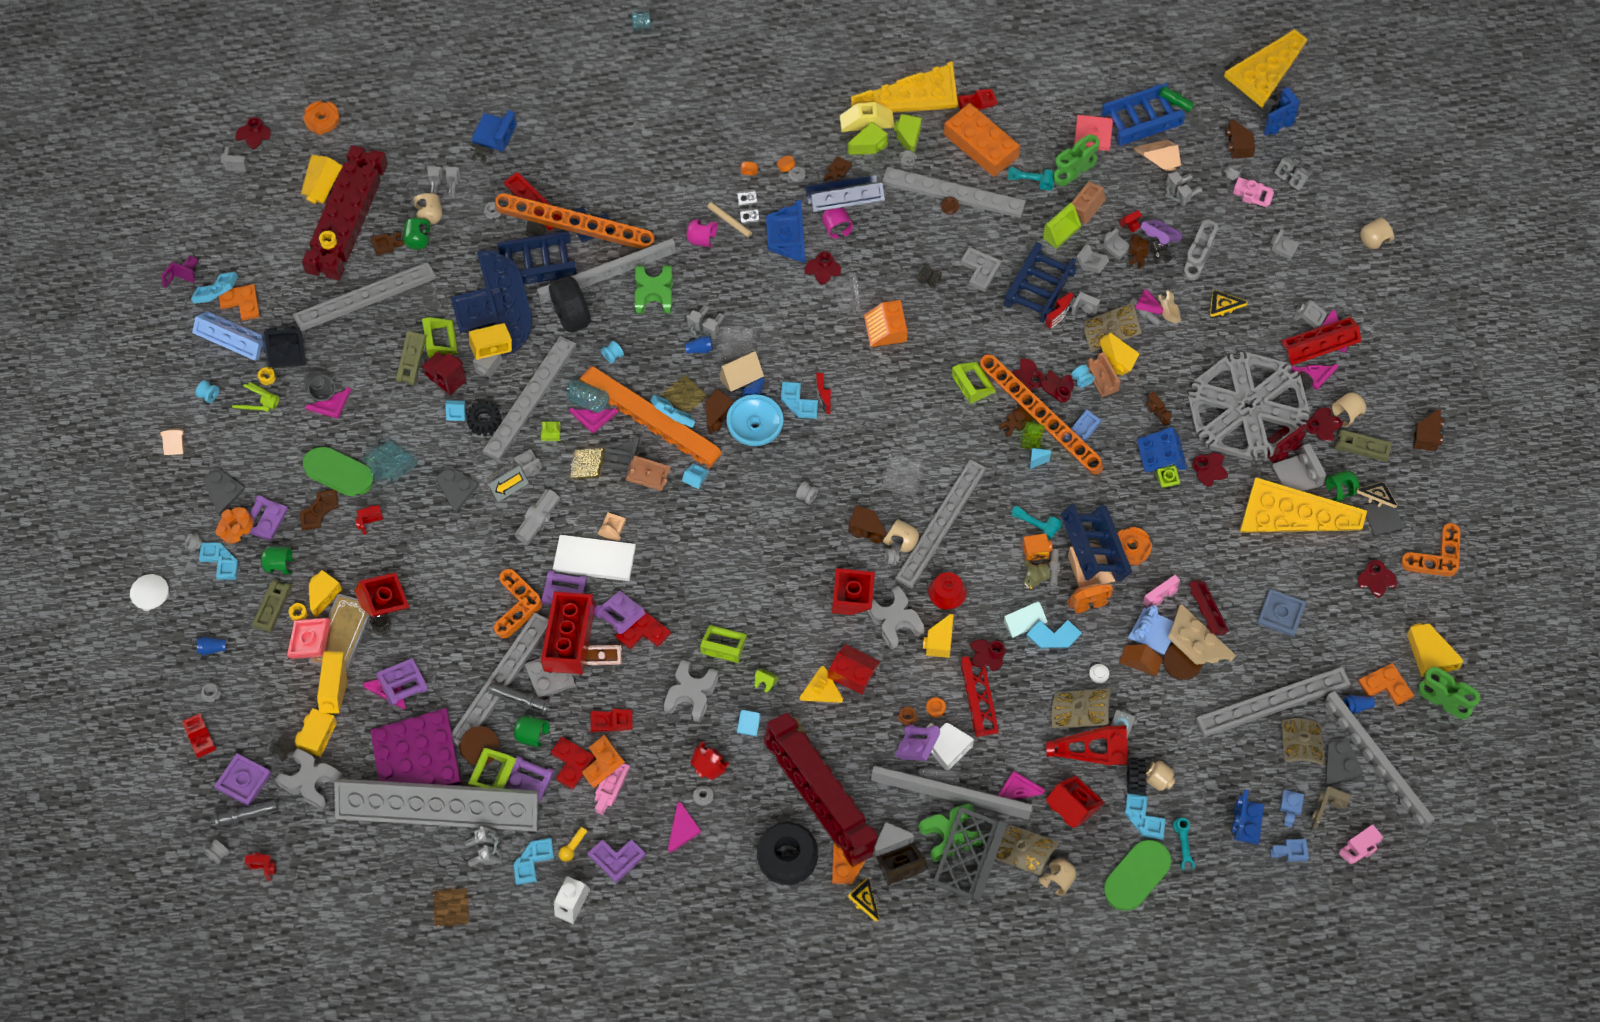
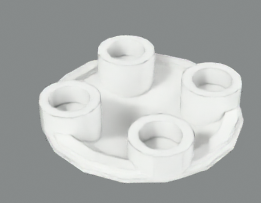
M155 574L144 575L138 578L130 589V598L133 604L144 611L160 606L169 597V587L166 580Z

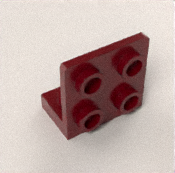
M1303 424L1278 442L1273 456L1270 457V452L1268 451V459L1274 464L1278 460L1283 461L1290 451H1297L1303 445L1302 441L1306 436L1307 426ZM1283 427L1269 437L1267 441L1271 444L1276 443L1289 433V428Z

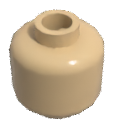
M1162 761L1152 762L1147 767L1146 780L1149 785L1158 791L1172 787L1175 779L1173 778L1174 770Z

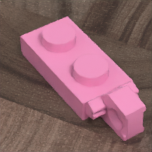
M622 764L599 784L595 793V801H598L595 807L596 813L604 815L607 806L612 807L613 803H615L630 770V765Z

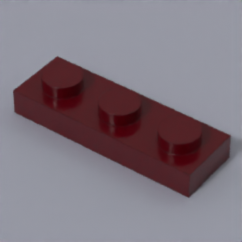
M1193 580L1189 583L1191 594L1197 600L1199 610L1208 623V629L1215 635H1225L1229 632V629L1206 582Z

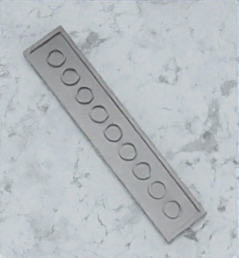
M336 779L334 782L335 819L473 828L483 826L490 829L537 831L538 791Z

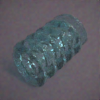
M579 380L572 381L567 389L569 402L596 413L604 410L609 401V395L606 391H602Z

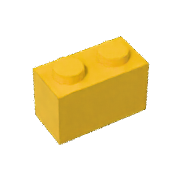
M505 323L469 331V345L476 360L512 352V339Z
M312 708L310 714H307L304 719L302 731H299L296 735L295 744L297 748L321 758L337 724L335 716L328 713H319V710Z

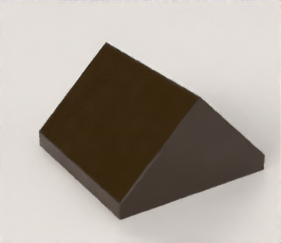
M914 843L876 857L887 886L926 872V859Z

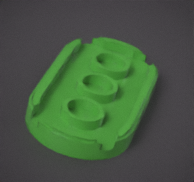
M319 447L312 449L303 458V468L309 478L344 495H363L373 486V473L368 466L331 448Z
M1145 840L1135 845L1105 882L1104 893L1107 902L1113 908L1122 911L1133 910L1140 906L1169 871L1171 856L1167 848L1154 840Z

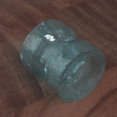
M644 12L643 14L632 13L634 30H639L640 28L651 29L649 12Z

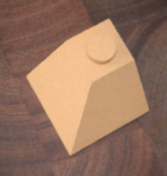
M1167 139L1133 147L1134 151L1158 167L1165 169V171L1175 170V167L1181 166L1178 145Z
M1090 543L1091 547H1102L1101 545ZM1073 546L1069 548L1068 558L1079 588L1095 583L1107 584L1115 582L1112 572H1098L1092 579L1086 581ZM1094 555L1097 564H1108L1105 555Z

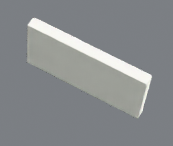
M560 535L553 571L630 581L636 544Z

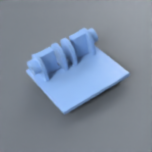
M1151 605V607L1143 609L1128 638L1140 644H1147L1151 649L1164 655L1171 643L1168 635L1172 629L1173 621L1159 615L1158 608L1155 605Z

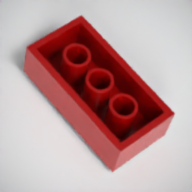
M554 591L541 655L544 672L583 675L596 607L593 594Z

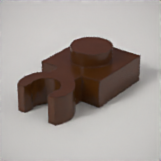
M837 156L828 167V172L830 173L825 174L824 182L828 179L837 181L838 177L843 179L852 168V163Z
M396 232L391 237H389L388 233L370 238L371 245L377 256L393 252L394 246L402 247L405 245L403 240H397L401 238V232Z
M1137 235L1130 238L1128 253L1133 255L1129 260V264L1133 265L1137 262V268L1140 269L1145 264L1144 259L1148 257L1150 242Z
M1155 392L1148 394L1146 401L1148 411L1159 417L1164 426L1171 423L1172 415L1165 409V404Z
M1020 406L1007 416L1006 420L1009 422L1001 423L999 430L1008 428L1009 431L1006 432V437H1009L1013 434L1015 428L1020 432L1033 421V417Z

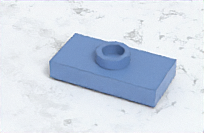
M1086 409L1072 426L1071 430L1086 442L1101 424L1102 420ZM1070 435L1064 437V440L1067 442L1072 439Z

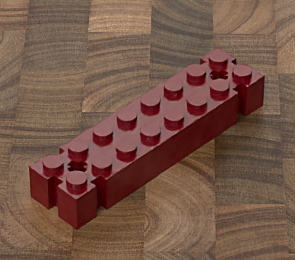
M351 145L346 156L348 163L344 162L310 241L311 251L307 250L302 260L305 273L319 276L320 273H325L326 278L340 281L344 272L343 262H348L381 182L379 175H384L388 162L385 152L371 150L370 153H367L365 148ZM332 231L335 234L337 244L334 248L324 249L321 246L319 236L322 232Z
M787 712L767 722V734L764 736L763 743L770 753L775 755L776 761L833 842L844 852L843 856L850 866L854 867L872 857L878 839L875 829L865 824L866 818L864 814L857 810L850 795L847 796L841 782L834 778L831 768L828 764H824L819 751L811 746L809 738L805 733L798 731L799 726L796 719L791 718Z

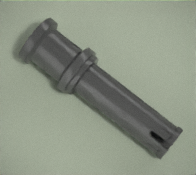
M495 682L492 683L489 694L524 706L525 710L531 709L539 712L541 716L545 715L550 699L544 700L534 696L533 693L525 694Z
M275 799L246 807L236 808L233 806L229 810L213 811L216 827L220 829L224 825L232 823L236 825L241 820L278 812Z

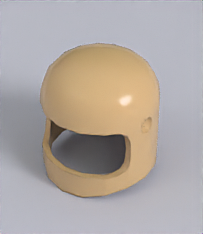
M426 193L414 197V205L419 209L417 212L418 219L429 220L431 225L441 220L442 207L438 195ZM420 199H425V208L417 204Z
M1378 218L1365 225L1360 232L1363 244L1369 249L1379 248L1383 241L1389 243L1394 240L1392 228L1383 218Z
M1351 392L1333 403L1332 411L1337 416L1346 410L1350 422L1345 421L1342 426L1348 427L1354 422L1356 417H1361L1366 412V403L1359 394Z
M897 519L884 538L883 543L887 545L893 543L891 539L893 535L902 537L903 543L900 551L907 553L916 546L919 533L915 527Z
M1059 858L1054 859L1049 864L1051 874L1043 873L1038 881L1046 888H1048L1051 880L1056 882L1061 887L1055 893L1064 896L1077 874L1076 869L1069 861Z

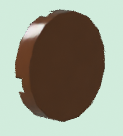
M1175 644L1167 648L1163 657L1165 671L1177 680L1193 679L1199 674L1203 664L1196 665Z
M472 727L460 739V754L470 765L476 766L484 748L499 752V739L487 727ZM488 757L485 766L495 759Z

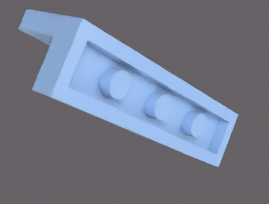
M209 311L195 317L192 333L250 359L258 360L260 357L261 348L263 347L261 334Z

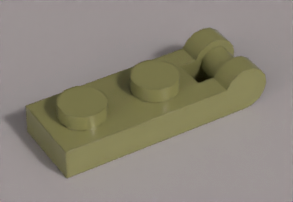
M407 331L396 376L397 382L403 383L404 381L408 382L409 385L415 386L418 380L417 375L427 335ZM406 369L411 370L410 375L405 374Z
M1346 430L1338 432L1339 440L1336 442L1335 450L1387 462L1392 445L1391 442ZM1350 440L1352 441V444L1346 443V441Z
M276 579L271 581L252 623L253 628L272 633L285 601L292 590V584H283Z

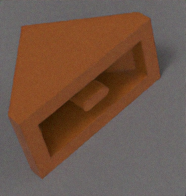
M1147 644L1126 645L1119 663L1157 676L1163 659Z

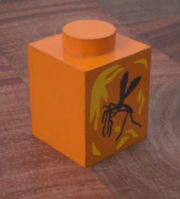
M1046 533L1023 537L1022 546L1026 560L1033 561L1049 558L1050 551L1053 549L1052 542L1047 539Z

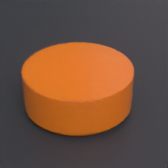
M784 156L777 162L781 172L790 171L796 164L792 156Z
M743 162L740 166V172L743 175H756L758 173V165L754 162Z
M933 697L928 700L926 711L931 717H941L946 711V704L943 699Z

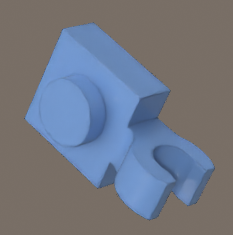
M1287 790L1283 791L1280 811L1286 812L1284 826L1292 827L1295 815L1301 814L1304 794Z
M1306 839L1285 840L1284 846L1274 845L1272 846L1273 849H1270L1271 858L1286 856L1287 862L1308 861L1309 859Z

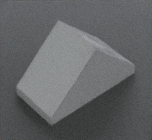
M885 822L874 847L875 857L912 844L914 841L913 833Z

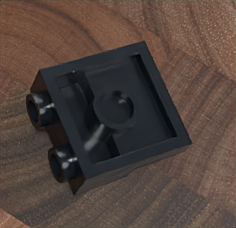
M295 326L285 327L284 330L268 328L262 333L268 369L306 365L300 328H295Z

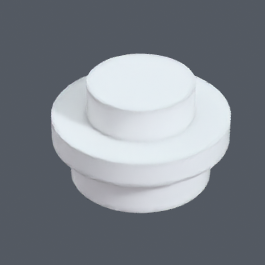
M1096 664L1091 667L1089 676L1096 683H1104L1109 678V670L1105 665Z

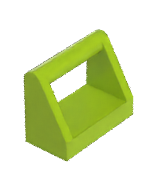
M1069 203L1045 224L1043 239L1055 249L1081 228V222L1072 203Z
M430 317L423 318L424 335H427L425 343L428 357L431 358L437 352L443 356L447 353L451 355L458 354L453 321ZM447 327L449 347L434 346L432 329Z
M978 362L958 364L952 367V377L970 404L996 392ZM974 370L985 386V389L975 390L965 373Z
M709 625L700 645L701 654L739 663L747 634ZM711 634L740 640L737 648L710 642L709 640Z
M484 748L468 785L471 787L504 789L517 759L510 755ZM488 757L502 762L492 787L478 783Z

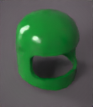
M418 218L406 220L403 233L404 244L412 250L424 249L429 243V238L425 234L430 231L431 222ZM421 224H425L428 226V228H426L425 230L419 231V227Z
M1349 470L1326 477V488L1328 491L1337 487V497L1332 498L1336 502L1341 501L1344 497H1353L1357 494V489L1360 488L1358 477ZM1341 484L1348 487V494L1343 495Z
M281 546L265 548L261 555L262 569L268 574H273V569L281 570L284 575H292L293 571L286 570V561L293 560L292 549Z
M527 715L522 716L516 722L514 737L521 744L540 748L543 744L539 742L541 728L543 726L542 733L548 735L550 724L544 719Z

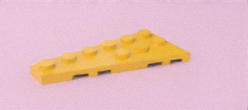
M1294 29L1227 70L1224 77L1263 108L1305 46L1307 38Z
M953 61L940 68L938 66L934 67L932 71L920 72L897 80L895 84L883 85L878 90H869L851 97V106L853 107L858 103L876 102L893 113L958 108Z
M1255 478L1239 533L1360 531L1363 529L1367 511Z

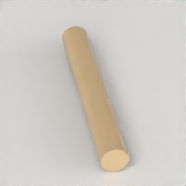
M713 202L708 204L707 208L747 238L752 234V231Z

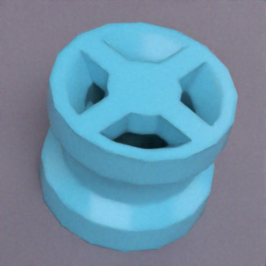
M614 340L609 343V346L601 348L602 355L610 364L614 363L617 357L621 358L624 355L623 350Z
M1087 365L1079 366L1071 374L1073 379L1077 380L1079 388L1090 385L1095 380L1093 374L1089 373Z
M206 380L200 382L196 389V396L204 398L208 403H212L219 394V387L210 385V382Z

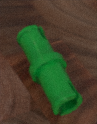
M1163 86L1158 93L1160 97L1170 101L1171 105H1177L1187 112H1190L1194 106V102L1166 86Z

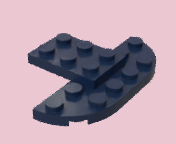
M479 251L477 255L486 288L451 297L459 332L461 334L505 323L512 339V352L503 353L504 356H507L523 346L532 329V314L520 271L511 259L498 252Z

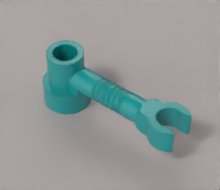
M1014 167L1008 168L1007 179L1009 180L1030 179L1040 181L1039 187L1041 190L1051 191L1054 188V173L1052 170L1047 169L1043 171V174L1022 172Z
M1014 506L1011 511V515L1015 518L1024 520L1043 530L1042 534L1046 533L1049 540H1052L1056 531L1058 532L1063 525L1059 519L1052 516L1044 523L1027 514L1018 506Z
M1180 817L1173 822L1172 828L1175 833L1180 835L1182 849L1181 869L1184 871V864L1188 862L1191 864L1192 870H1194L1195 863L1190 855L1187 833L1190 823L1188 819ZM1180 822L1185 824V828L1180 826Z

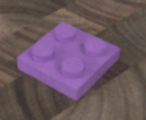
M236 753L214 787L227 796L249 806L272 773L270 770Z

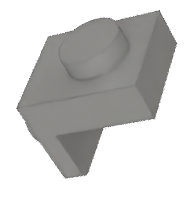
M1087 244L1077 255L1081 268L1100 273L1109 262L1106 255L1092 252L1090 245Z

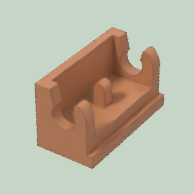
M1088 182L1071 202L1075 206L1077 214L1081 218L1080 221L1086 225L1105 202L1104 188Z
M1100 353L1095 361L1090 358L1087 366L1089 373L1095 377L1093 383L1101 397L1119 391L1120 380L1105 353Z
M634 455L628 466L626 481L662 491L667 482L666 477L670 472L671 466Z

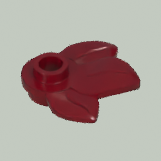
M251 117L245 126L237 130L235 140H246L248 147L255 149L261 144L262 140L270 139L271 132L268 127L264 126L261 119Z
M827 251L819 253L816 259L810 260L805 267V275H815L820 285L828 283L831 276L838 277L841 274V266L834 261L833 256Z
M1022 358L1020 360L1021 369L1011 373L1030 391L1042 387L1041 381H1045L1044 374L1037 370V366L1033 361ZM1036 377L1039 381L1034 383L1032 379ZM1019 386L1016 387V391H1015V392H1018V391H1019V389H1020Z
M1049 370L1046 375V381H1041L1043 390L1053 395L1057 401L1065 403L1070 399L1071 391L1074 389V383L1070 375L1060 379L1052 370Z
M1330 408L1318 409L1313 417H1310L1305 422L1307 426L1306 431L1317 435L1322 441H1334L1333 431L1338 430L1343 425L1341 419L1331 415Z
M1210 453L1207 456L1199 455L1193 459L1192 467L1198 472V479L1202 484L1212 487L1214 480L1228 478L1227 471L1220 465L1225 458L1223 455ZM1199 463H1203L1205 466L1202 467V466H1199L1198 464H1199Z
M1372 560L1366 565V570L1359 575L1358 586L1359 588L1369 586L1372 594L1380 598L1385 593L1387 587H1397V579L1392 571L1385 568L1383 562ZM1377 566L1379 568V572H1375L1373 570V567Z
M979 639L969 644L976 652L972 659V665L979 668L989 666L992 671L1002 667V658L1006 653L1002 642L992 641L990 643L984 639Z

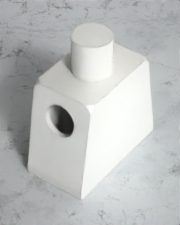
M930 723L926 728L935 725L933 723ZM945 723L940 728V735L931 753L948 772L973 747L974 739L951 724Z
M566 877L554 901L555 916L574 924L590 888L582 882Z

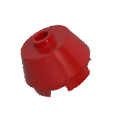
M945 572L931 581L928 595L935 606L943 610L957 608L965 601L967 588L958 575Z
M702 741L699 746H695L690 763L696 768L694 771L702 778L706 776L710 780H714L727 772L726 769L731 763L728 760L724 762V756L713 747L706 748V743Z

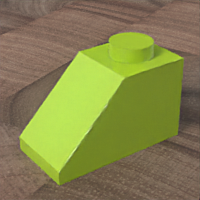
M901 114L899 121L896 120L894 131H897V139L903 147L915 153L922 118Z
M871 122L848 143V153L850 155L876 154L879 150L882 151L886 148L888 133Z

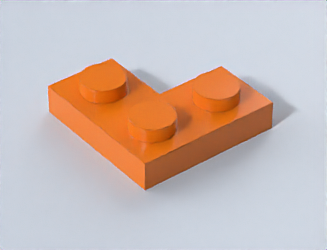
M254 284L232 288L219 296L221 309L239 306L242 321L260 317Z
M1393 663L1358 680L1367 696H1374L1386 690L1396 706L1414 697V694Z
M605 735L589 747L597 760L582 771V774L593 788L625 763Z

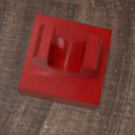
M1137 210L1123 217L1119 224L1122 228L1128 225V228L1133 233L1141 227L1138 220L1142 215Z

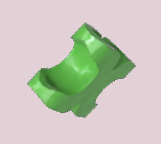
M1092 134L1086 135L1074 145L1072 150L1068 148L1057 156L1056 166L1058 169L1054 173V182L1057 185L1065 186L1079 176L1081 171L1084 173L1097 163L1095 152L1099 149L1100 140L1098 137ZM1094 142V145L1087 148L1086 143ZM1063 173L1067 174L1066 179H1059L1058 177Z
M664 265L662 273L656 277L648 276L645 273V266H636V314H644L645 306L650 301L660 302L663 306V313H672V293L670 290L673 285L672 266Z
M1437 667L1428 669L1424 680L1418 686V693L1423 698L1435 705H1443L1445 711L1459 719L1469 718L1473 708L1480 701V694L1477 690L1463 682L1456 683L1449 673ZM1431 675H1437L1440 679L1439 682L1433 680ZM1424 686H1429L1434 691L1426 692ZM1471 695L1474 701H1468L1464 696ZM1458 705L1466 708L1467 712H1460Z
M972 804L953 808L949 819L937 814L920 822L918 828L922 834L926 835L935 832L943 838V842L931 851L933 861L941 860L959 808L962 807L974 812ZM962 813L960 818L961 824L971 817ZM965 830L969 841L979 837L977 831L970 832ZM962 832L954 835L953 841L955 845L961 846L967 843ZM981 839L971 843L973 848L983 844ZM968 845L962 848L963 850H970ZM955 851L947 854L946 858L953 856Z

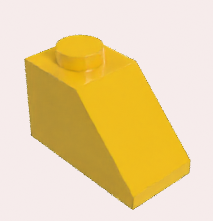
M1111 332L1100 339L1102 350L1115 373L1123 376L1130 372L1139 353Z
M323 570L319 574L314 575L309 583L310 610L315 618L342 591L340 583Z
M949 614L928 630V637H924L923 649H927V656L950 658L954 615Z

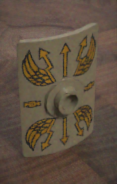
M1134 302L1084 321V330L1091 352L1102 348L1100 339L1110 332L1122 341L1142 333Z
M1111 689L1056 692L1052 705V727L1067 728L1109 724Z
M1303 718L1282 720L1285 761H1310L1324 765L1321 724Z
M1008 825L995 859L1041 875L1048 858L1059 846V842L1022 828Z

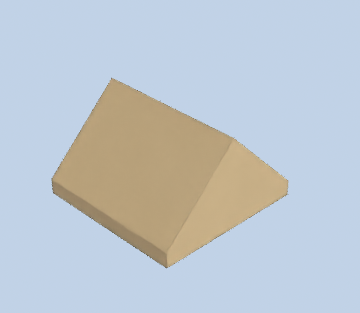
M755 351L723 365L720 373V380L730 391L764 377Z

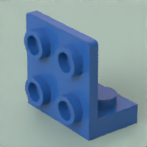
M1289 87L1282 89L1277 110L1268 114L1263 133L1265 136L1269 134L1274 135L1285 126L1290 127L1295 123L1300 101Z
M508 110L506 116L502 118L484 113L471 142L504 152L517 126L515 112Z
M1173 427L1137 439L1146 473L1172 464L1173 466L1176 465L1179 470L1187 469L1180 436Z
M1244 789L1243 794L1238 795L1237 802L1235 803L1234 814L1236 816L1235 821L1232 823L1231 833L1235 834L1234 840L1259 844L1264 804L1248 802L1249 790Z

